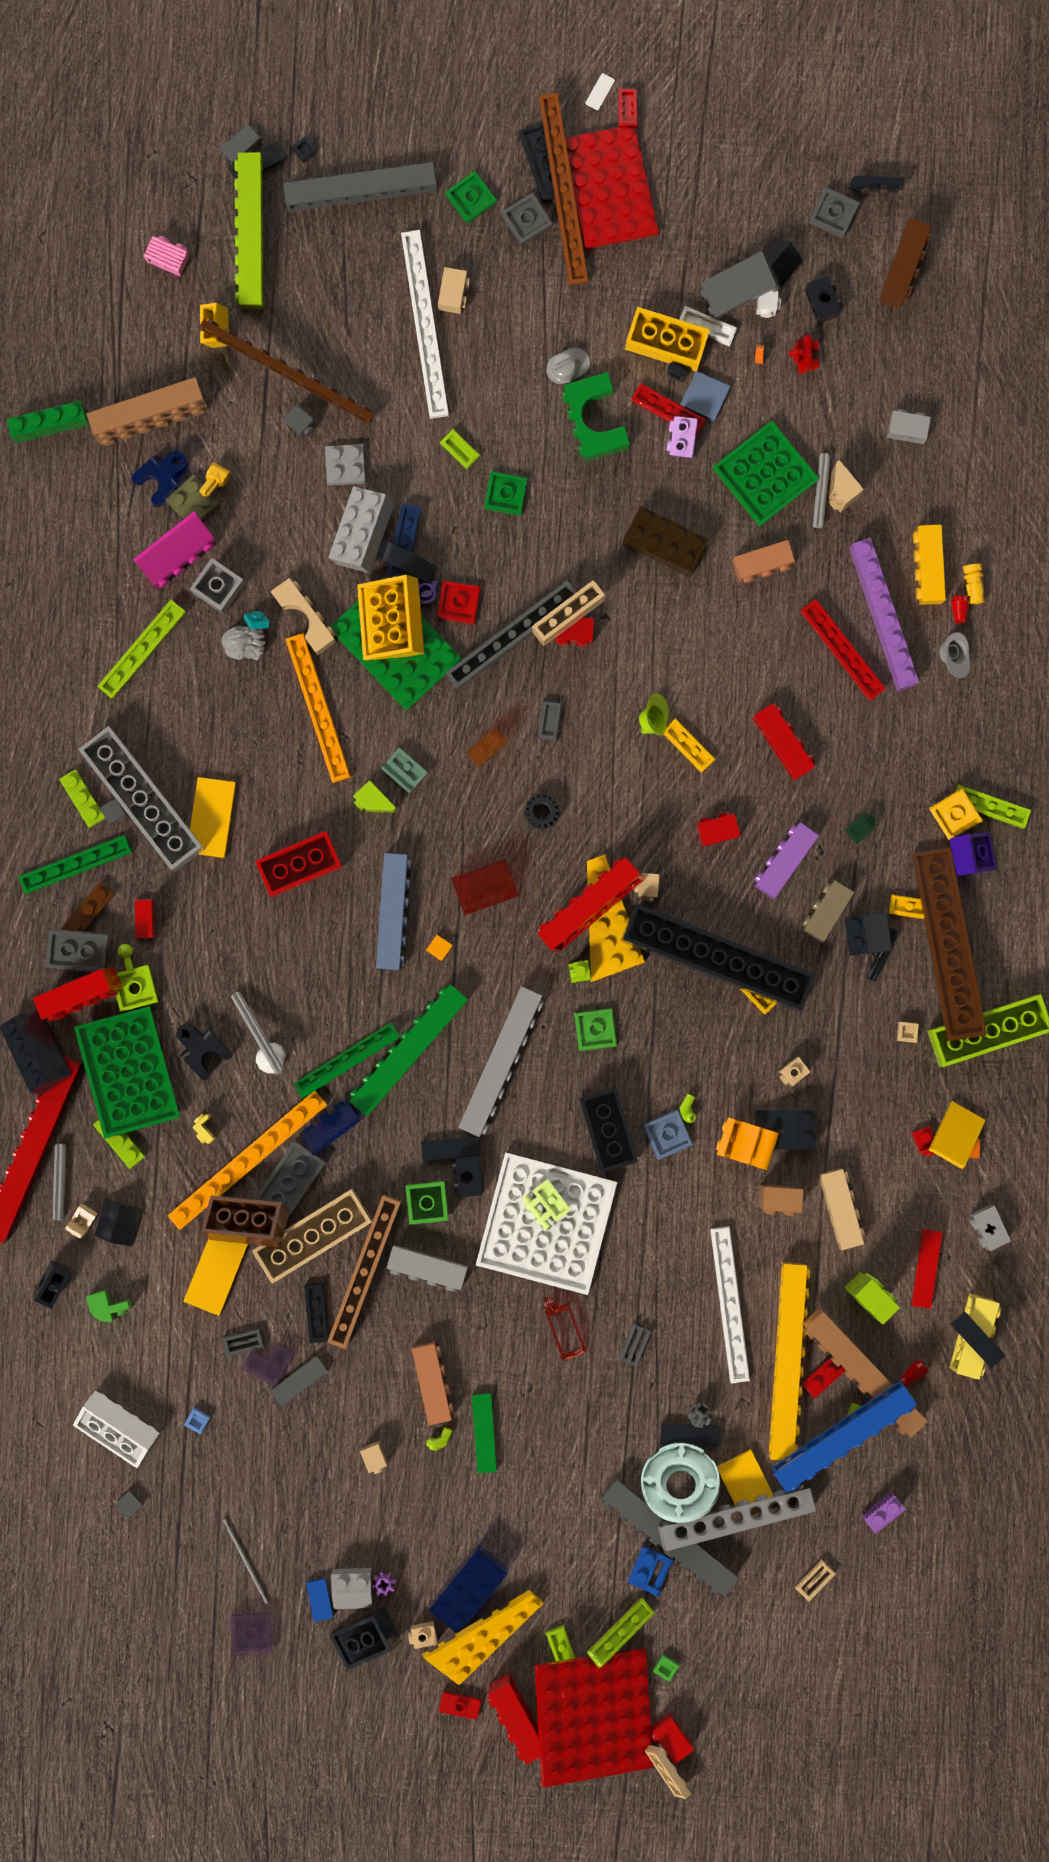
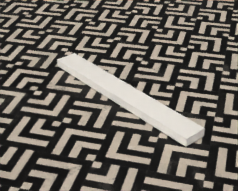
M730 1226L710 1228L730 1383L750 1381Z

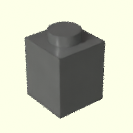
M297 404L284 417L285 423L301 438L305 435H310L314 430V420Z

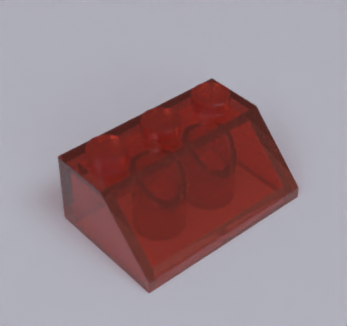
M506 859L451 878L464 915L518 897Z

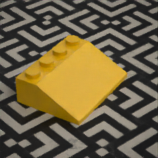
M402 575L358 584L363 660L399 658L424 654L418 578Z

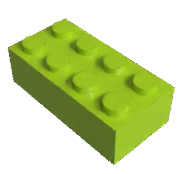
M859 1272L844 1287L881 1324H884L900 1308L896 1304L898 1300L886 1291L877 1279L868 1273L863 1274Z

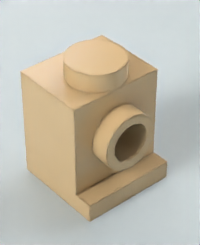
M435 1621L412 1625L411 1632L408 1633L410 1645L414 1644L415 1649L432 1645L437 1646L438 1636ZM423 1634L426 1636V1639L420 1640L419 1636Z

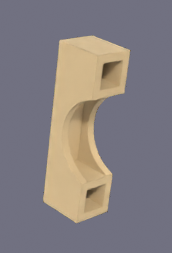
M288 578L273 589L271 593L283 610L297 609L307 615L309 629L305 639L318 656L336 643L333 638L336 634L330 626L327 628L322 623L324 618L319 611L316 613L311 608L313 603L307 596L303 597L300 591L302 589L296 581L292 582Z

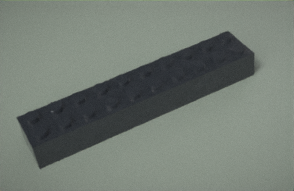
M637 903L633 906L620 939L621 942L797 1012L803 1010L815 978L813 973Z

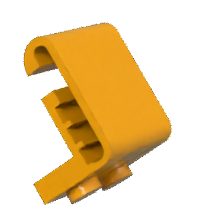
M728 1117V1120L724 1122L722 1127V1139L717 1143V1155L768 1170L779 1133Z

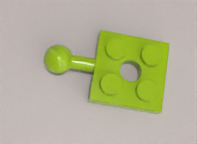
M128 944L120 945L117 952L119 957L124 959L126 971L117 973L123 987L122 990L117 991L118 995H116L120 1012L158 1003L150 966L133 968L131 960L133 954L132 947ZM133 983H137L140 986V991L137 994H132L130 991V986Z

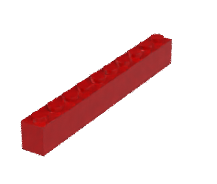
M64 1056V1059L72 1076L44 1094L38 1095L36 1099V1104L38 1105L35 1111H32L29 1115V1126L23 1130L20 1137L22 1139L20 1147L17 1146L14 1150V1161L6 1169L5 1175L7 1177L5 1182L0 1184V1242L2 1243L8 1242L83 1067V1063Z

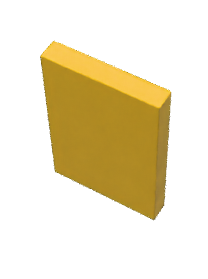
M953 1101L950 1102L929 1151L963 1169L982 1130L985 1119Z
M751 1449L717 1466L735 1505L740 1500L748 1499V1502L756 1500L755 1497L759 1495L774 1496ZM757 1506L751 1509L752 1516L759 1513Z

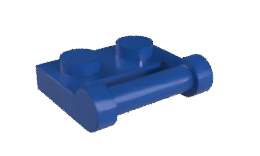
M642 1545L627 1582L659 1597L670 1566H673L675 1559ZM661 1560L663 1565L654 1586L648 1583L657 1562Z

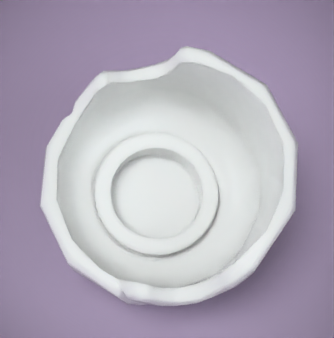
M270 1043L283 1066L286 1057L285 1051L282 1046ZM260 1048L256 1055V1063L259 1069L265 1073H274Z

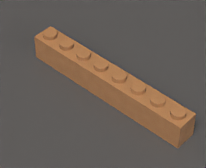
M385 1194L382 1195L327 1343L346 1349L402 1202L401 1200Z
M820 1308L802 1323L806 1328L804 1332L811 1339L815 1337L819 1341L817 1346L824 1353L828 1351L832 1355L830 1359L837 1367L842 1365L846 1369L843 1373L851 1381L855 1379L859 1383L856 1387L864 1395L868 1392L872 1397L869 1400H872L893 1386ZM914 1408L909 1414H903L898 1418L896 1428L903 1436L907 1433L912 1438L928 1421Z

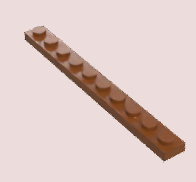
M558 93L539 95L569 286L588 283Z

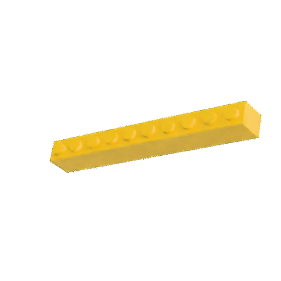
M782 1262L768 1455L771 1460H782L798 1449V1444H795V1438L799 1436V1425L796 1423L797 1417H800L801 1405H798V1397L802 1396V1386L799 1385V1380L803 1378V1366L800 1365L801 1358H804L805 1355L802 1339L806 1338V1333L804 1332L806 1328L803 1327L802 1323L804 1319H807V1308L804 1307L805 1300H808L809 1289L806 1288V1280L809 1281L810 1269H807L806 1264Z

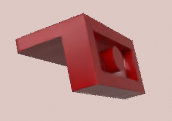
M154 899L135 900L136 939L156 938Z

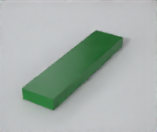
M491 1393L472 1394L477 1473L497 1472Z

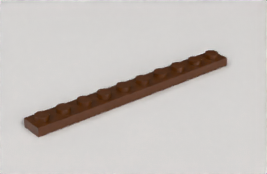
M203 319L201 322L200 331L369 425L374 414L371 413V409L368 407L356 405L352 398L348 396L342 397L337 394L338 391L330 386L326 388L321 385L318 379L314 377L308 378L303 375L304 372L296 367L292 369L280 358L274 359L269 356L270 353L262 348L258 350L253 347L250 341L235 337L236 334L231 330L219 328V325L213 320L209 319L207 321Z

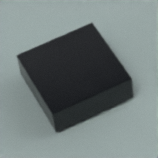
M307 136L291 147L303 164L318 153V150Z
M671 362L667 369V375L683 382L686 378L687 370Z

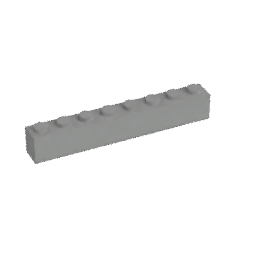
M521 986L458 1128L480 1137L481 1133L485 1135L489 1126L486 1121L489 1116L493 1117L497 1108L494 1103L497 1098L501 1099L505 1090L502 1088L504 1081H509L513 1072L509 1069L512 1063H517L520 1056L518 1049L520 1045L524 1047L528 1038L525 1035L528 1028L532 1029L535 1023L534 1013L536 1010L540 1011L543 1005L542 995Z

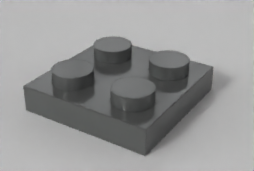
M825 187L809 224L843 239L860 202Z
M533 192L501 211L502 218L520 246L553 226V223Z

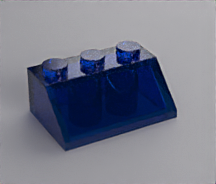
M341 1101L334 1107L336 1111L330 1115L328 1112L319 1118L320 1123L316 1126L311 1124L303 1130L305 1134L301 1137L313 1156L363 1120L349 1101L346 1103Z

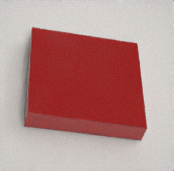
M443 580L437 619L474 625L481 586Z

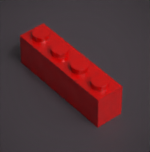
M772 703L755 714L752 719L792 780L796 781L815 768V761L810 754H806L803 748L805 746L799 737L796 739L793 734L794 729L792 725L783 719L782 716L784 714L780 707H775Z

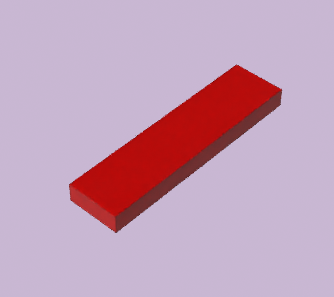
M642 383L639 384L631 398L632 402L669 423L671 420H674L675 416L698 419L696 438L706 422V419Z
M922 1229L911 1306L931 1309L942 1238L941 1231Z

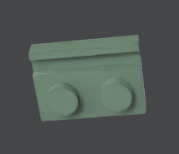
M398 748L384 766L381 767L386 774L409 794L428 774L401 748Z

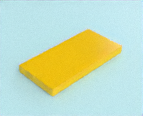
M197 778L190 830L205 848L198 855L225 858L236 782Z
M208 1239L183 1302L220 1316L248 1244Z

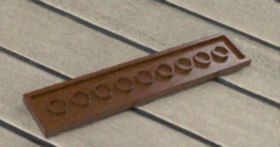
M951 848L913 853L912 859L947 1042L986 1036L987 1032Z

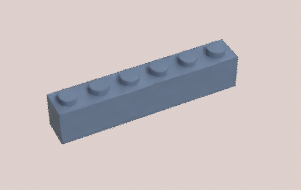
M384 853L377 969L400 970V966H404L405 955H401L402 947L406 945V936H403V928H407V917H404V909H408L409 898H406L405 894L406 890L410 888V879L407 878V871H411V859H408V855Z

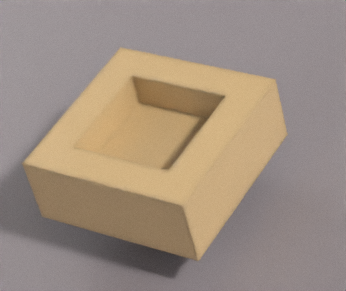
M898 1022L897 1041L917 1043L919 1024Z

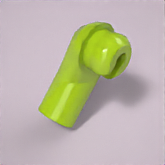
M688 1093L679 1110L683 1120L692 1123L696 1119V1115L691 1108L695 1097Z
M444 1427L440 1437L435 1439L428 1438L426 1441L427 1447L433 1451L445 1447L453 1430Z

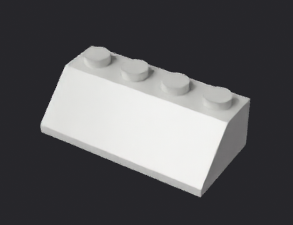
M96 1390L84 1404L73 1426L136 1468H138L160 1434L152 1426L145 1424L137 1416L130 1414L121 1405L115 1404L104 1394Z

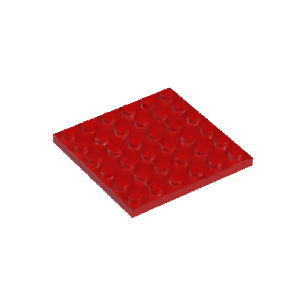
M645 1648L618 1651L601 1668L595 1664L590 1656L535 1665L541 1786L545 1788L653 1768V1763L645 1752L649 1745L652 1746L647 1652Z

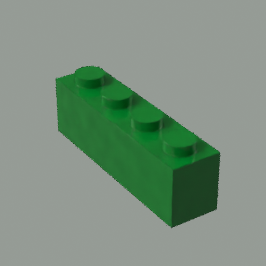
M81 401L9 418L7 419V424L13 441L20 443L88 426L89 421L85 406Z

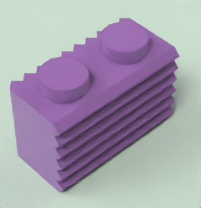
M889 1491V1494L883 1496V1499L877 1501V1504L868 1508V1511L862 1513L861 1516L873 1532L877 1534L906 1509L896 1496Z

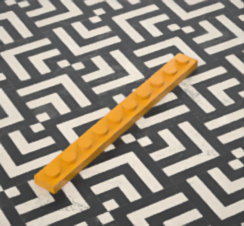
M315 1090L167 1216L181 1230L208 1207L211 1195L221 1196L328 1104Z

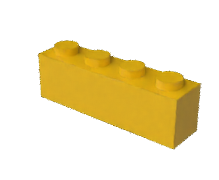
M921 525L913 532V543H916L914 562H917L915 580L918 581L916 599H919V605L942 604L946 600L942 525Z

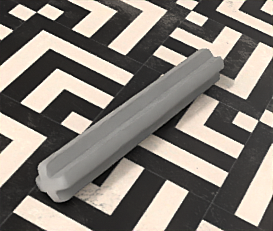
M821 453L819 457V480L816 488L813 518L814 528H822L824 526L830 454Z
M63 1143L55 1144L53 1220L64 1219L66 1144Z

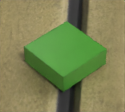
M662 1654L653 1668V1672L670 1682L680 1665L665 1654Z

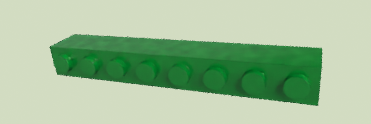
M445 985L438 993L440 995L439 999L436 1002L432 1000L425 1008L428 1010L424 1016L420 1014L415 1019L413 1029L411 1031L407 1029L402 1034L400 1044H394L389 1049L388 1053L390 1055L387 1059L384 1060L382 1058L376 1064L377 1070L373 1075L369 1073L363 1079L365 1084L360 1089L357 1087L350 1094L352 1099L349 1102L366 1117L369 1116L467 1003L468 999L452 985L449 987Z

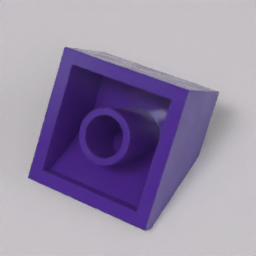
M990 832L950 838V848L953 854L956 876L997 870Z

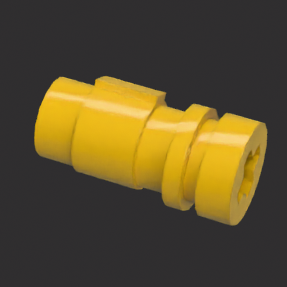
M982 564L963 566V573L966 574L964 579L967 582V596L970 600V605L985 602L982 582L983 573H981L983 571Z

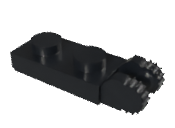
M859 175L854 176L849 185L854 191L869 188L868 190L872 192L884 189L889 193H897L902 191L905 179Z

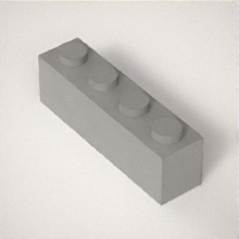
M394 1244L386 1269H390V1273L401 1276V1273L407 1274L409 1279L415 1281L424 1279L427 1280L429 1285L438 1287V1284L446 1286V1290L456 1292L457 1289L461 1290L468 1266Z

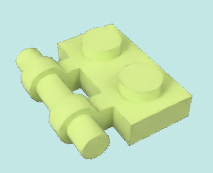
M548 1179L532 1190L536 1195L535 1199L532 1200L528 1194L522 1198L526 1204V1209L533 1213L536 1217L535 1221L538 1225L541 1224L545 1230L551 1226L547 1220L550 1216L556 1222L571 1211ZM540 1202L547 1210L544 1214L536 1206Z

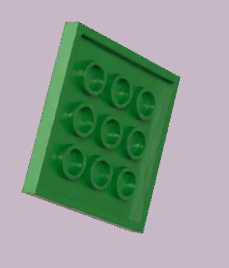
M773 421L766 424L712 467L713 471L759 527L819 480L818 476Z

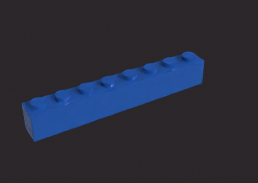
M900 1380L776 1463L771 1469L785 1491H793L806 1479L810 1480L815 1477L821 1469L830 1467L837 1458L845 1457L852 1448L864 1444L865 1440L870 1436L879 1434L885 1426L894 1424L903 1414L912 1412L917 1404Z

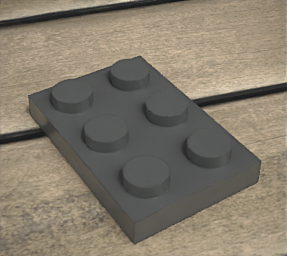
M49 928L45 968L95 972L104 968L108 934Z

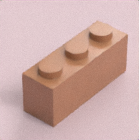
M786 540L733 557L732 563L738 582L750 583L755 580V577L761 575L765 578L773 575V572L777 570L781 572L790 570L795 560L789 541Z

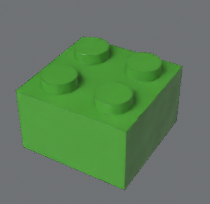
M445 1180L407 1184L405 1186L409 1225L449 1220Z

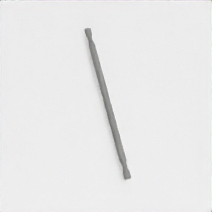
M223 1519V1522L226 1525L227 1530L235 1546L237 1547L254 1583L256 1584L260 1594L262 1595L265 1604L268 1603L269 1601L265 1597L264 1591L261 1585L259 1584L231 1527L228 1525L227 1519Z

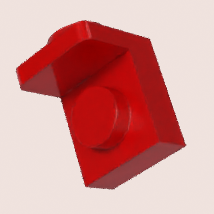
M930 1126L911 1132L919 1154H925L926 1157L935 1154L929 1151L934 1139Z

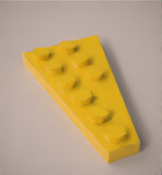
M605 855L587 861V885L591 883L594 885L599 880L600 874L606 870L610 871ZM622 900L589 927L591 982L645 963L639 948L620 941L629 919Z
M528 1590L511 1600L504 1609L500 1611L496 1609L491 1612L492 1616L484 1621L481 1618L456 1633L454 1639L447 1643L443 1641L438 1644L439 1648L430 1653L426 1651L422 1655L426 1661L460 1685L544 1603L537 1595Z

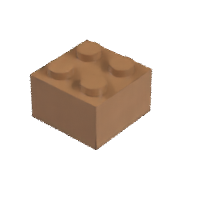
M760 1185L759 1208L764 1210V1213L777 1215V1212L780 1211L787 1216H797V1213H802L803 1189L789 1186Z

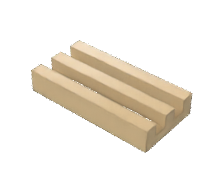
M820 1559L794 1587L809 1602L836 1573ZM823 1566V1569L803 1589H801V1587ZM828 1571L829 1574L807 1595L806 1592Z

